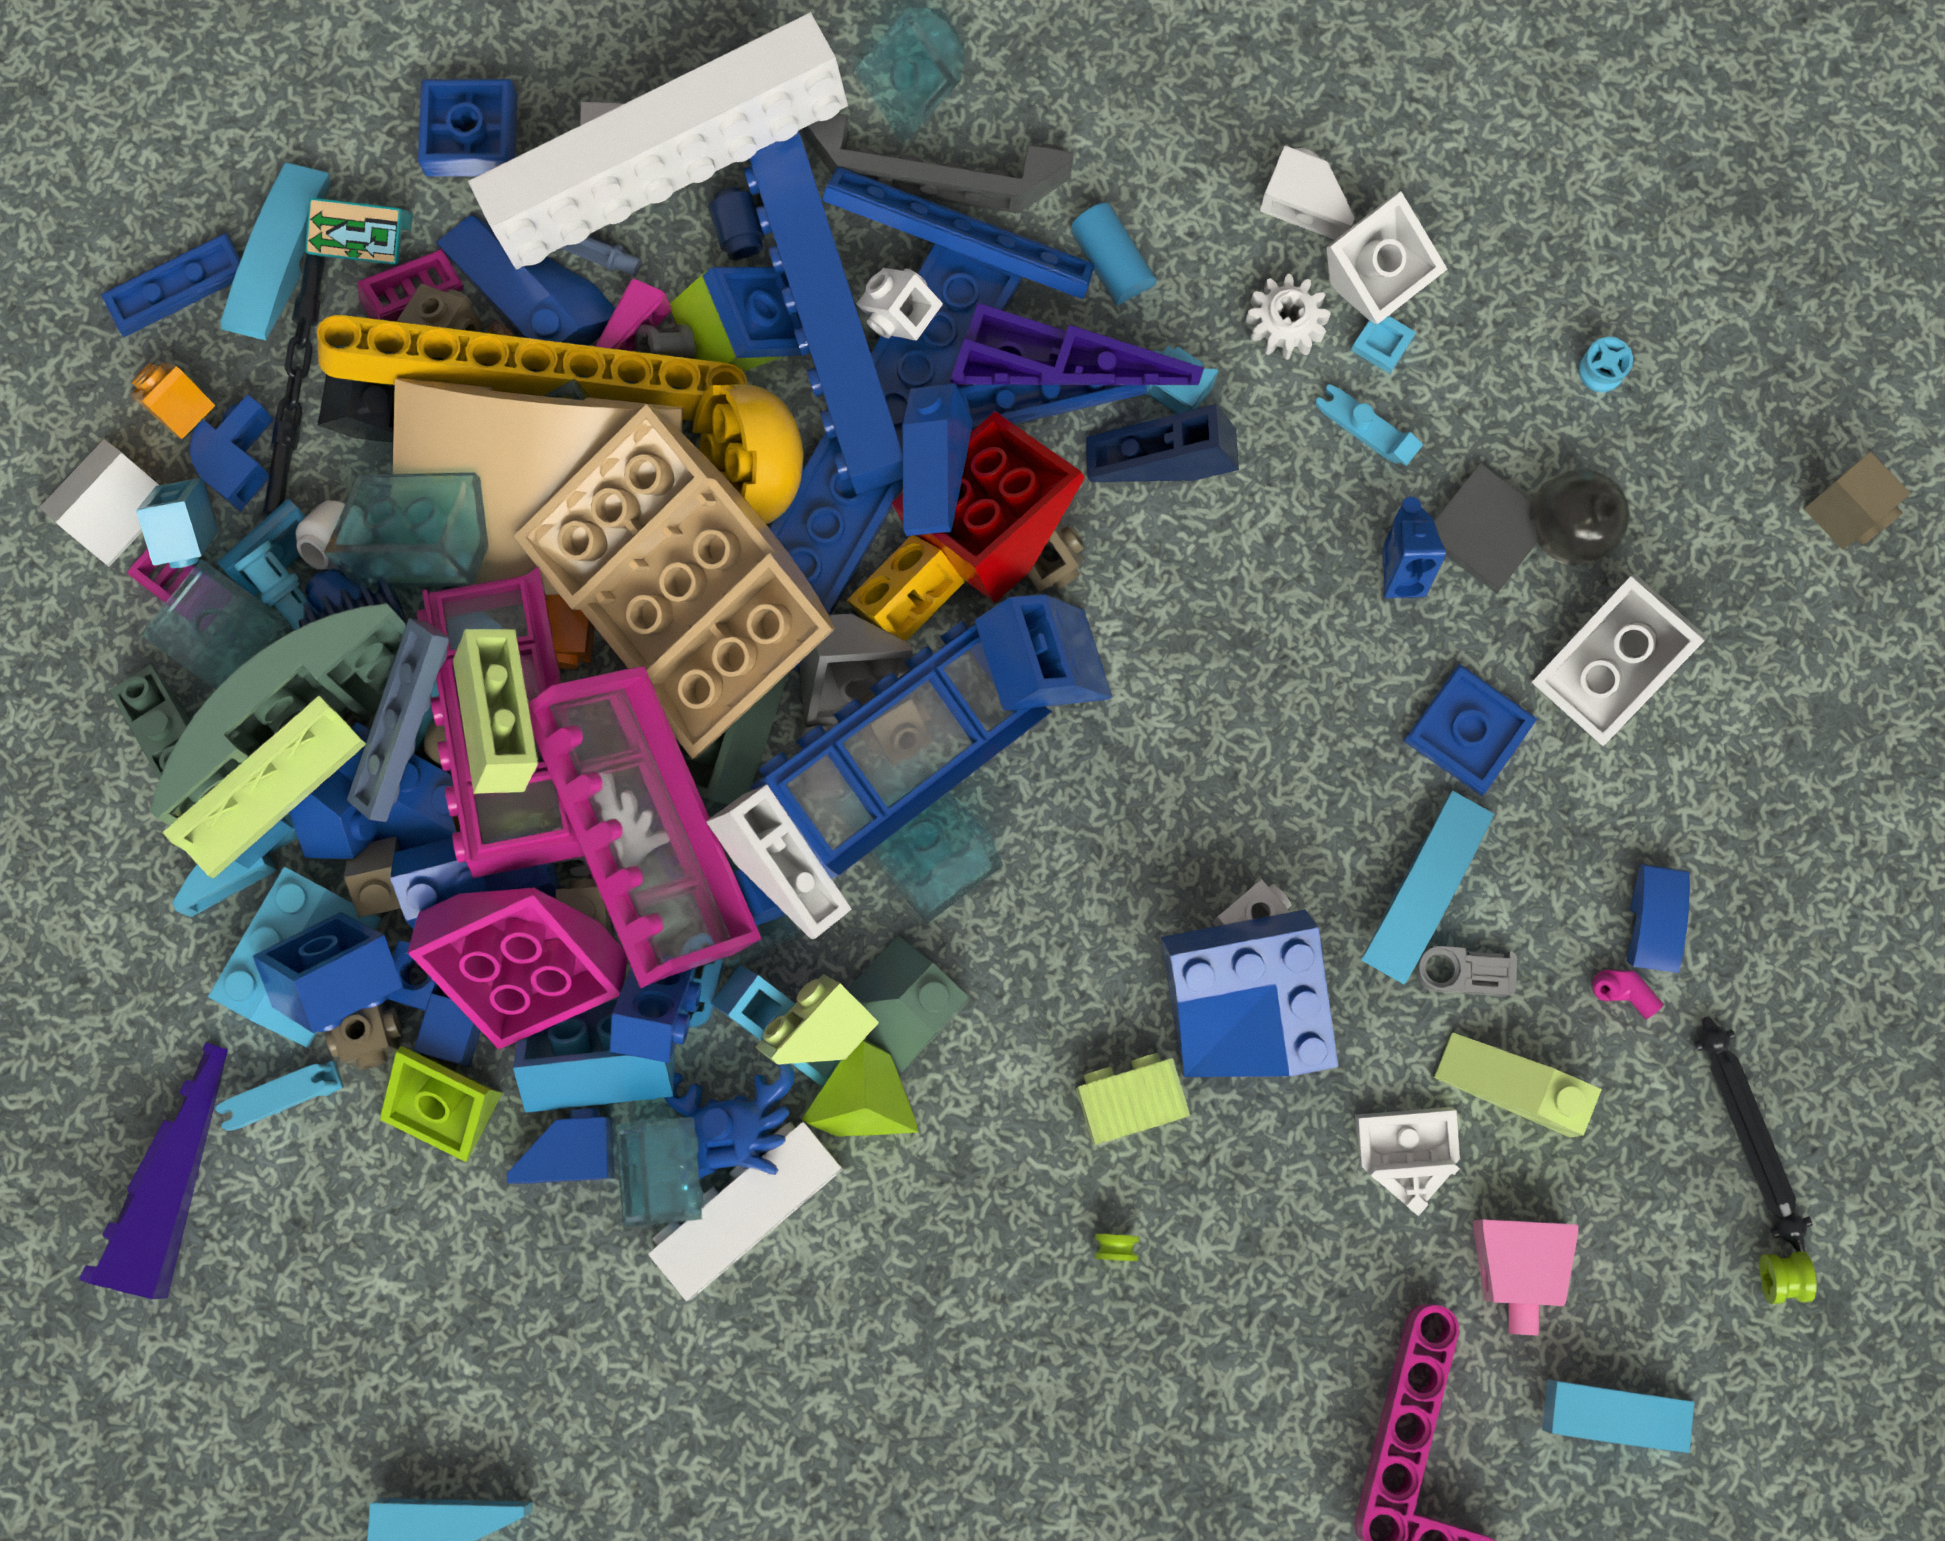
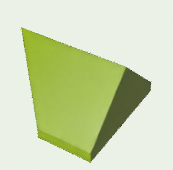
M863 1040L845 1060L840 1061L802 1118L807 1124L836 1137L919 1133L916 1119L892 1056L884 1049L866 1040Z

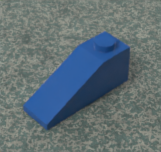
M955 383L910 389L903 420V530L906 536L952 532L973 426V419Z

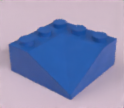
M1306 909L1161 937L1180 1063L1184 1077L1295 1076L1338 1067L1319 927Z

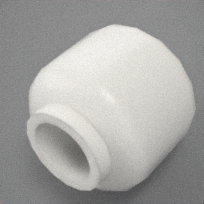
M327 500L319 504L297 526V550L303 560L316 569L340 570L346 567L365 548L368 542V530L363 515L354 506L340 501Z

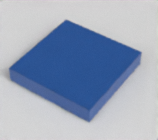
M711 267L703 275L736 358L802 356L794 329L802 327L798 313L789 315L781 288L789 286L785 273L777 275L774 267Z
M1458 664L1403 741L1477 794L1483 796L1538 718Z

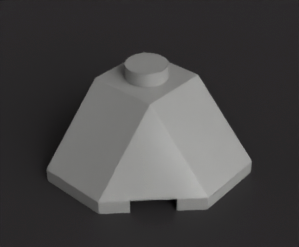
M854 614L829 615L835 630L800 661L805 724L837 723L838 721L833 714L853 699H860L870 693L871 690L869 688L892 671L897 678L906 673L909 668L905 661L912 656L913 652L911 644Z

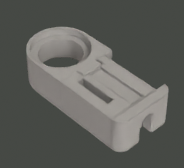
M1436 946L1421 955L1416 964L1415 972L1420 984L1430 991L1506 997L1516 991L1517 956L1512 951L1505 953V958L1504 954L1468 951L1466 955V948ZM1442 956L1449 961L1452 967V974L1447 982L1437 983L1428 977L1426 963L1430 957Z

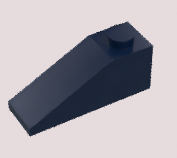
M1217 404L1086 437L1087 478L1091 482L1196 481L1239 470L1237 431Z

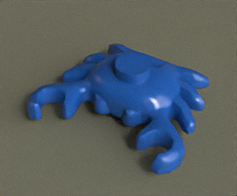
M776 1064L781 1074L779 1079L773 1084H769L765 1076L755 1075L754 1081L757 1094L754 1101L750 1102L747 1097L738 1095L731 1100L718 1101L711 1099L702 1108L703 1087L697 1083L692 1084L687 1094L679 1097L677 1095V1087L683 1081V1076L680 1073H675L673 1097H664V1100L671 1108L688 1119V1128L677 1121H672L670 1130L677 1137L690 1142V1147L677 1148L674 1150L673 1155L678 1159L686 1161H698L696 1165L689 1168L684 1174L682 1183L685 1186L692 1185L704 1176L716 1172L718 1168L742 1166L744 1168L760 1170L770 1175H775L778 1172V1168L774 1163L759 1157V1154L773 1150L783 1145L786 1141L783 1135H766L780 1126L789 1115V1110L786 1106L778 1107L770 1115H768V1112L788 1093L794 1083L795 1071L791 1064Z

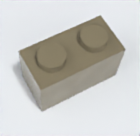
M1870 451L1806 506L1804 510L1843 550L1855 540L1863 546L1877 533L1888 527L1903 513L1897 505L1911 493Z

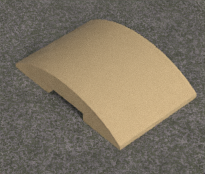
M397 377L395 379L391 566L414 574L465 585H475L527 575L536 569L537 566L513 536L646 403L589 397L585 400L498 392L492 391V387ZM650 404L682 433L683 407ZM540 571L546 594H559Z
M650 404L643 406L513 536L535 565L539 566L540 571L572 610H581L628 669L645 667L675 738L692 759H696L835 630L827 611L810 583L760 516L707 457Z

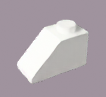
M1284 146L1266 189L1260 211L1336 240L1351 228L1355 217L1328 161L1320 159L1314 152L1308 149H1293Z

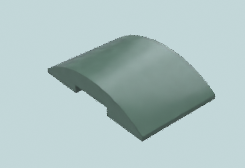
M388 604L359 607L309 623L283 636L258 652L213 692L185 728L166 762L156 788L150 812L158 820L168 825L173 824L318 696L325 700L341 717H344L352 710L366 722L378 710L406 624Z

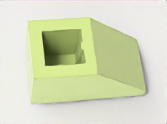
M822 974L819 979L808 982L797 995V1003L785 1016L777 1017L765 1028L762 1035L763 1039L756 1048L776 1064L845 1060L879 1022L839 982Z

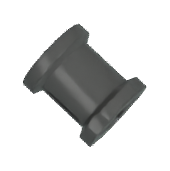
M644 324L637 329L635 335V352L694 359L696 348L694 334L690 326L686 324H679L673 329H655L650 324Z

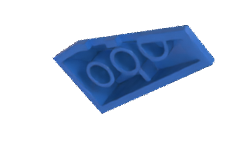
M472 214L436 241L440 249L443 250L447 257L518 337L590 346L601 337L616 309L594 283L548 257L535 265H525L516 270L490 225Z

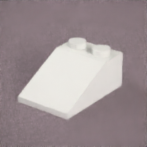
M1634 574L1626 580L1532 683L1596 741L1604 746L1708 637L1638 575Z

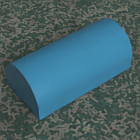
M1110 203L1097 204L1075 219L1071 225L1070 232L1088 261L1094 263V271L1116 306L1156 285V277Z
M287 498L222 556L217 563L254 598L260 590L244 571L238 572L234 565L269 540L273 545L271 552L286 569L300 556L297 550L296 529L300 521L306 516Z

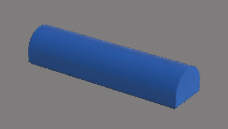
M965 385L957 387L973 419L972 431L995 411L1015 425L1136 397L1147 392L1146 385Z

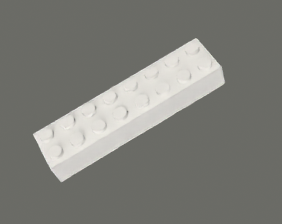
M810 12L469 180L468 183L492 231L515 269L517 270L525 265H535L543 261L548 254L566 245L580 243L590 233L608 224H617L626 220L634 211L651 203L663 202L673 192L693 182H703L709 179L715 171L727 165L746 161L758 150L776 141H786L792 138L798 130L816 121H825L834 117L841 109L848 106L836 57Z

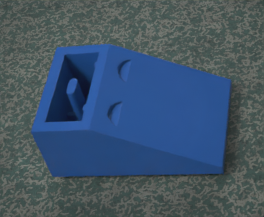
M1048 595L1015 596L1007 598L975 619L1003 711L1103 701L1113 698L1083 609Z

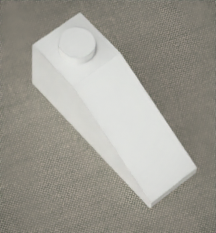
M768 785L741 795L706 821L733 862L810 939L817 938L852 910Z

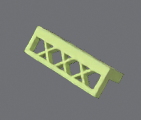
M318 696L162 833L172 844L185 850L209 877L214 879L363 748L366 743L325 700Z

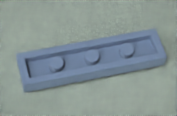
M413 618L408 619L347 801L369 820L387 822L392 805L399 796V784L407 761L414 753L415 738L423 715L429 709L431 692L436 677L447 657V646L450 638L426 621Z

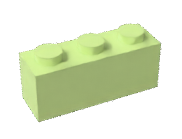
M465 629L453 658L473 793L524 792L535 771L538 760L515 629Z

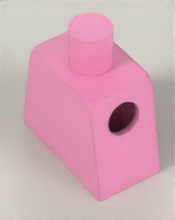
M1484 1219L1473 1220L1484 1301L1509 1303V1334L1539 1335V1305L1564 1306L1566 1303L1578 1237V1225Z

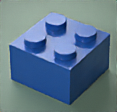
M339 912L253 955L271 1006L313 1034L338 1027L345 1017L362 1008H372L382 1004L389 994L403 987L385 935L343 912Z

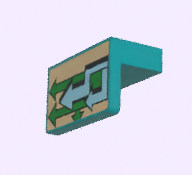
M309 197L305 251L307 254L397 265L399 263L401 231H411L413 212L401 208Z

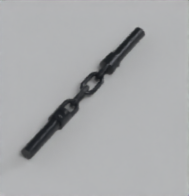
M306 254L300 295L295 300L292 321L297 324L295 336L288 343L285 360V370L289 377L285 398L279 401L271 439V446L274 449L263 513L267 515L271 514L285 501L292 453L297 450L302 418V406L298 400L302 379L308 376L313 350L309 336L311 327L317 326L321 301L318 298L325 262L324 256ZM295 346L297 349L305 347L302 369L299 366L292 369ZM285 408L289 411L295 408L293 422L283 420Z

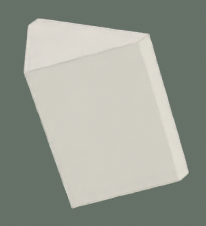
M1396 192L1326 247L1330 285L1373 324H1379L1447 270L1402 192Z
M104 439L39 508L110 567L142 532L136 509L159 484Z

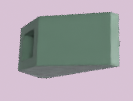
M150 664L111 689L110 692L157 778L160 780L166 762L181 734L192 720V716L156 668Z

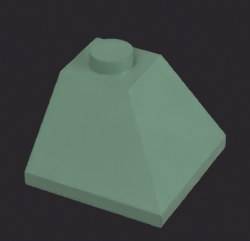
M899 935L847 989L879 1022L865 1038L870 1043L887 1051L892 1056L895 1067L901 1073L969 1002V996L932 961Z

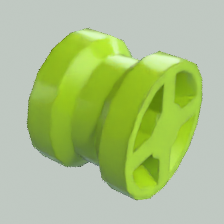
M1792 1252L1787 1258H1780L1777 1254L1773 1253L1761 1256L1759 1270L1762 1292L1769 1304H1783L1786 1298H1795L1799 1302H1812L1815 1299L1817 1290L1816 1273L1813 1262L1807 1252Z

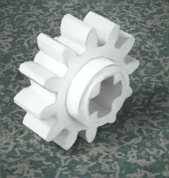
M1291 274L1286 275L1282 287H1278L1274 280L1267 279L1264 293H1253L1250 303L1254 308L1248 311L1246 317L1248 324L1257 325L1253 330L1251 340L1260 341L1266 338L1268 341L1265 354L1267 355L1271 354L1276 346L1282 347V354L1285 360H1289L1296 346L1302 354L1308 355L1312 347L1311 340L1322 342L1326 333L1322 325L1328 322L1331 315L1330 311L1319 309L1325 298L1324 292L1311 296L1308 293L1311 280L1306 279L1300 287L1293 286L1294 280ZM1283 311L1287 315V318L1284 320L1280 316V313ZM1294 314L1296 316V320L1294 322H1291L1290 318L1288 317L1289 315Z

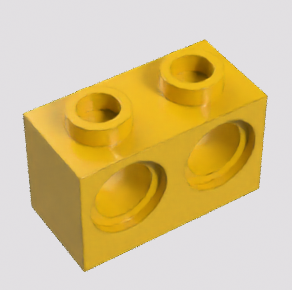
M912 535L846 601L861 619L907 641L961 587L965 580L959 576L941 549Z

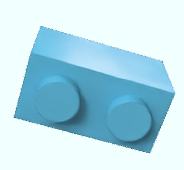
M202 478L156 486L136 509L153 566L169 563L170 568H182L197 563L199 557L203 555L218 533L217 523Z

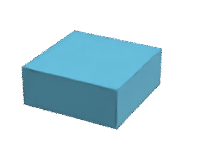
M1387 316L1379 324H1373L1369 320L1353 344L1351 351L1391 374L1413 340L1416 332L1390 316Z

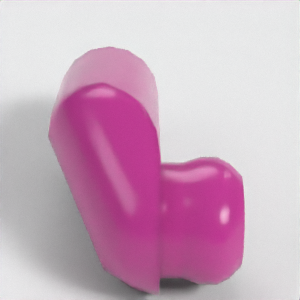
M1606 969L1597 973L1593 978V993L1599 1000L1605 1002L1630 1001L1645 1020L1653 1016L1664 1006V1003L1640 975L1633 970Z

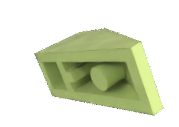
M1453 1032L1449 1037L1433 1077L1569 1138L1585 1134L1602 1090L1557 1069Z

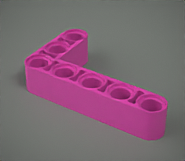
M1422 1304L1412 1309L1406 1318L1355 1517V1531L1361 1541H1374L1370 1536L1369 1526L1376 1516L1382 1514L1388 1515L1391 1518L1392 1531L1386 1539L1381 1541H1419L1421 1536L1429 1530H1437L1441 1541H1495L1481 1532L1414 1512L1459 1335V1324L1456 1316L1443 1306ZM1435 1313L1441 1319L1442 1332L1436 1340L1429 1342L1422 1336L1420 1330L1421 1322L1426 1315ZM1422 1362L1429 1369L1430 1380L1424 1389L1414 1391L1409 1385L1408 1373L1411 1367ZM1412 1413L1418 1423L1417 1431L1411 1439L1400 1440L1395 1432V1423L1402 1414ZM1398 1463L1404 1469L1405 1480L1398 1489L1393 1491L1386 1490L1382 1482V1474L1389 1465Z

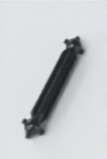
M1710 1016L1702 1018L1703 1031L1700 1035V1040L1694 1042L1697 1051L1704 1050L1712 1054L1711 1072L1767 1209L1779 1218L1776 1228L1770 1229L1774 1239L1780 1237L1784 1241L1789 1242L1797 1252L1805 1251L1804 1237L1807 1233V1228L1813 1226L1809 1216L1803 1218L1795 1213L1796 1197L1739 1059L1728 1050L1730 1040L1736 1038L1732 1029L1726 1031L1724 1028L1717 1026Z

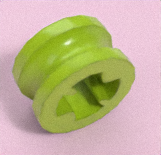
M1095 1234V1240L1099 1242L1100 1249L1094 1253V1259L1139 1261V1255L1134 1252V1245L1139 1243L1140 1236Z

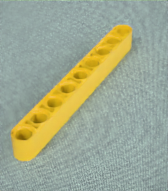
M346 315L327 317L319 323L317 328L319 366L327 375L339 379L395 385V379L398 377L492 387V391L575 400H585L589 397L683 407L682 420L694 421L699 401L704 392L712 385L748 384L747 377L736 365L722 362ZM334 346H345V347H344V348H336V347H334ZM383 352H394V354H386ZM431 358H442L444 360H435ZM485 363H487V364H491V365H493V366H484V365H480V364H485ZM529 369H536L541 372L529 371ZM576 375H584L589 378H581ZM624 381H631V382H635L636 384H630V383H626V382H624ZM672 387H679V388H682V389H681V390H678V389H674V388H672Z

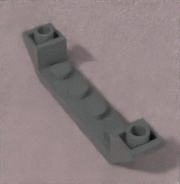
M839 112L831 119L816 121L802 128L803 136L832 175L837 167H841L920 198L1018 214L1071 178L1074 152L1065 151L1062 147L1054 144L1028 145L1023 177L1015 178L1010 173L1001 170H992L985 173L969 170L964 165L958 163H945L943 165L924 163L921 159L910 155L894 158L878 155L875 151L867 148H855L853 151L846 150L849 137L847 115L840 114Z

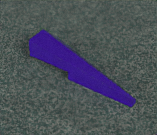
M977 303L966 338H964L950 383L964 385H1199L1204 368L1079 327L1068 325L1067 331Z
M208 1042L205 1043L202 1048L203 1056L193 1080H185L179 1091L180 1095L185 1099L175 1121L164 1120L126 1189L128 1195L116 1223L109 1222L102 1234L108 1240V1243L96 1267L85 1265L79 1280L152 1300L168 1298L228 1049Z

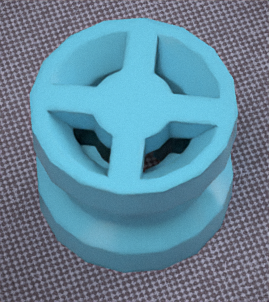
M1599 338L1592 343L1579 363L1578 372L1581 381L1586 387L1596 392L1612 391L1620 385L1633 366L1631 349L1624 341L1618 338ZM1604 368L1610 370V374H1608L1607 372H1603L1601 370L1599 371L1598 369Z

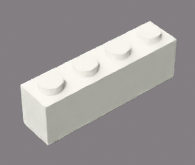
M789 1122L775 1133L785 1136V1143L773 1150H769L761 1157L768 1159L777 1166L778 1172L775 1175L752 1168L736 1166L730 1172L734 1179L731 1184L720 1193L715 1187L711 1188L692 1204L691 1207L696 1213L681 1226L674 1220L652 1239L657 1247L648 1255L685 1301L692 1300L843 1170L842 1166L806 1123L802 1122L795 1128Z

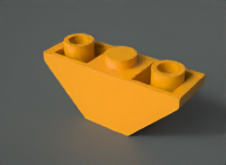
M162 362L157 366L156 364L149 363L131 381L136 389L130 396L180 439H183L216 406L175 365Z

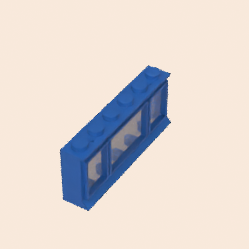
M962 620L940 636L944 642L943 646L934 652L929 646H926L906 660L905 664L910 670L897 678L892 671L873 684L869 689L874 696L865 703L861 704L859 699L855 698L833 714L838 721L835 725L825 731L821 724H819L799 738L796 742L801 749L788 758L782 751L758 768L763 777L750 786L751 790L765 785L769 786L831 879L840 876L1053 712L1047 707L1003 711L976 623L968 627Z

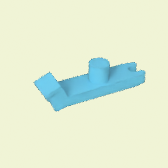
M1331 384L1327 385L1325 391L1333 400L1327 402L1321 397L1316 399L1315 405L1326 416L1382 457L1395 464L1402 462L1407 466L1424 445L1411 432L1402 433L1376 415L1369 404L1359 403L1350 395Z
M332 1060L326 1064H313L231 1097L217 1105L215 1109L220 1114L230 1111L233 1113L232 1118L221 1125L224 1130L231 1131L278 1114L283 1110L317 1096H328L344 1088L335 1061Z

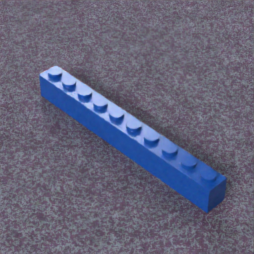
M798 130L792 138L781 142L776 141L758 150L749 158L752 166L743 168L751 194L760 193L764 203L763 206L757 207L756 211L764 235L773 232L777 244L768 249L776 274L786 273L789 286L781 288L789 315L798 313L802 327L794 329L802 356L812 355L815 368L807 370L815 398L824 395L828 406L827 410L820 412L828 439L837 437L841 447V452L833 454L841 481L851 479L856 494L902 480L903 452Z

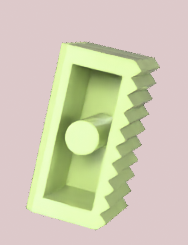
M1155 1053L1130 1061L1133 1070L1114 1075L1112 1067H1108L1084 1075L1086 1084L1078 1086L1076 1091L1093 1146L1191 1116L1173 1058L1161 1061L1159 1053Z

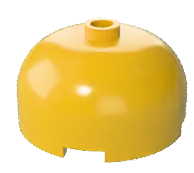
M749 384L712 385L702 395L695 413L692 432L701 433L699 450L743 496L764 523H771L789 508L800 486L803 470V448L797 423L786 404L767 389Z

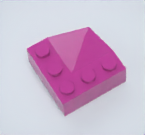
M535 888L458 894L418 913L408 949V954L498 1049L619 997L624 985L628 960L624 949L600 922Z

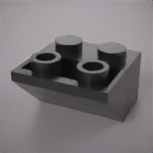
M334 346V347H336V348H344L345 346ZM383 352L386 354H394V352ZM326 374L317 425L355 439L393 443L395 385L339 379Z

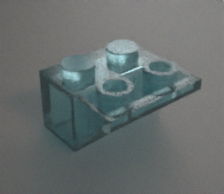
M694 1117L641 1120L615 1125L623 1228L701 1220L703 1191L699 1183L697 1161L699 1141L695 1133Z

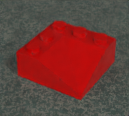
M995 411L971 432L952 532L915 536L941 549L960 577L992 602L996 603L1031 571L1085 477L1082 471ZM902 493L891 504L903 523Z

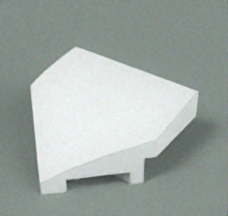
M1453 1107L1355 1115L1360 1165L1375 1180L1419 1216L1429 1205L1427 1201L1451 1174L1455 1175L1460 1169L1456 1165L1460 1159L1457 1110Z

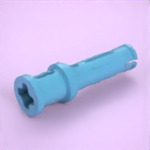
M268 540L236 563L234 567L238 572L244 571L262 593L261 601L264 604L267 603L269 607L274 605L295 631L300 628L298 620L303 619V604L309 603V601L297 587L300 585L298 576L295 573L289 574L271 552L273 545Z

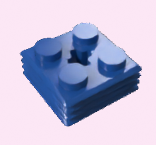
M424 79L421 81L418 163L425 176H479L516 158L518 95L511 79ZM468 124H475L476 127L471 131L464 132L467 130Z

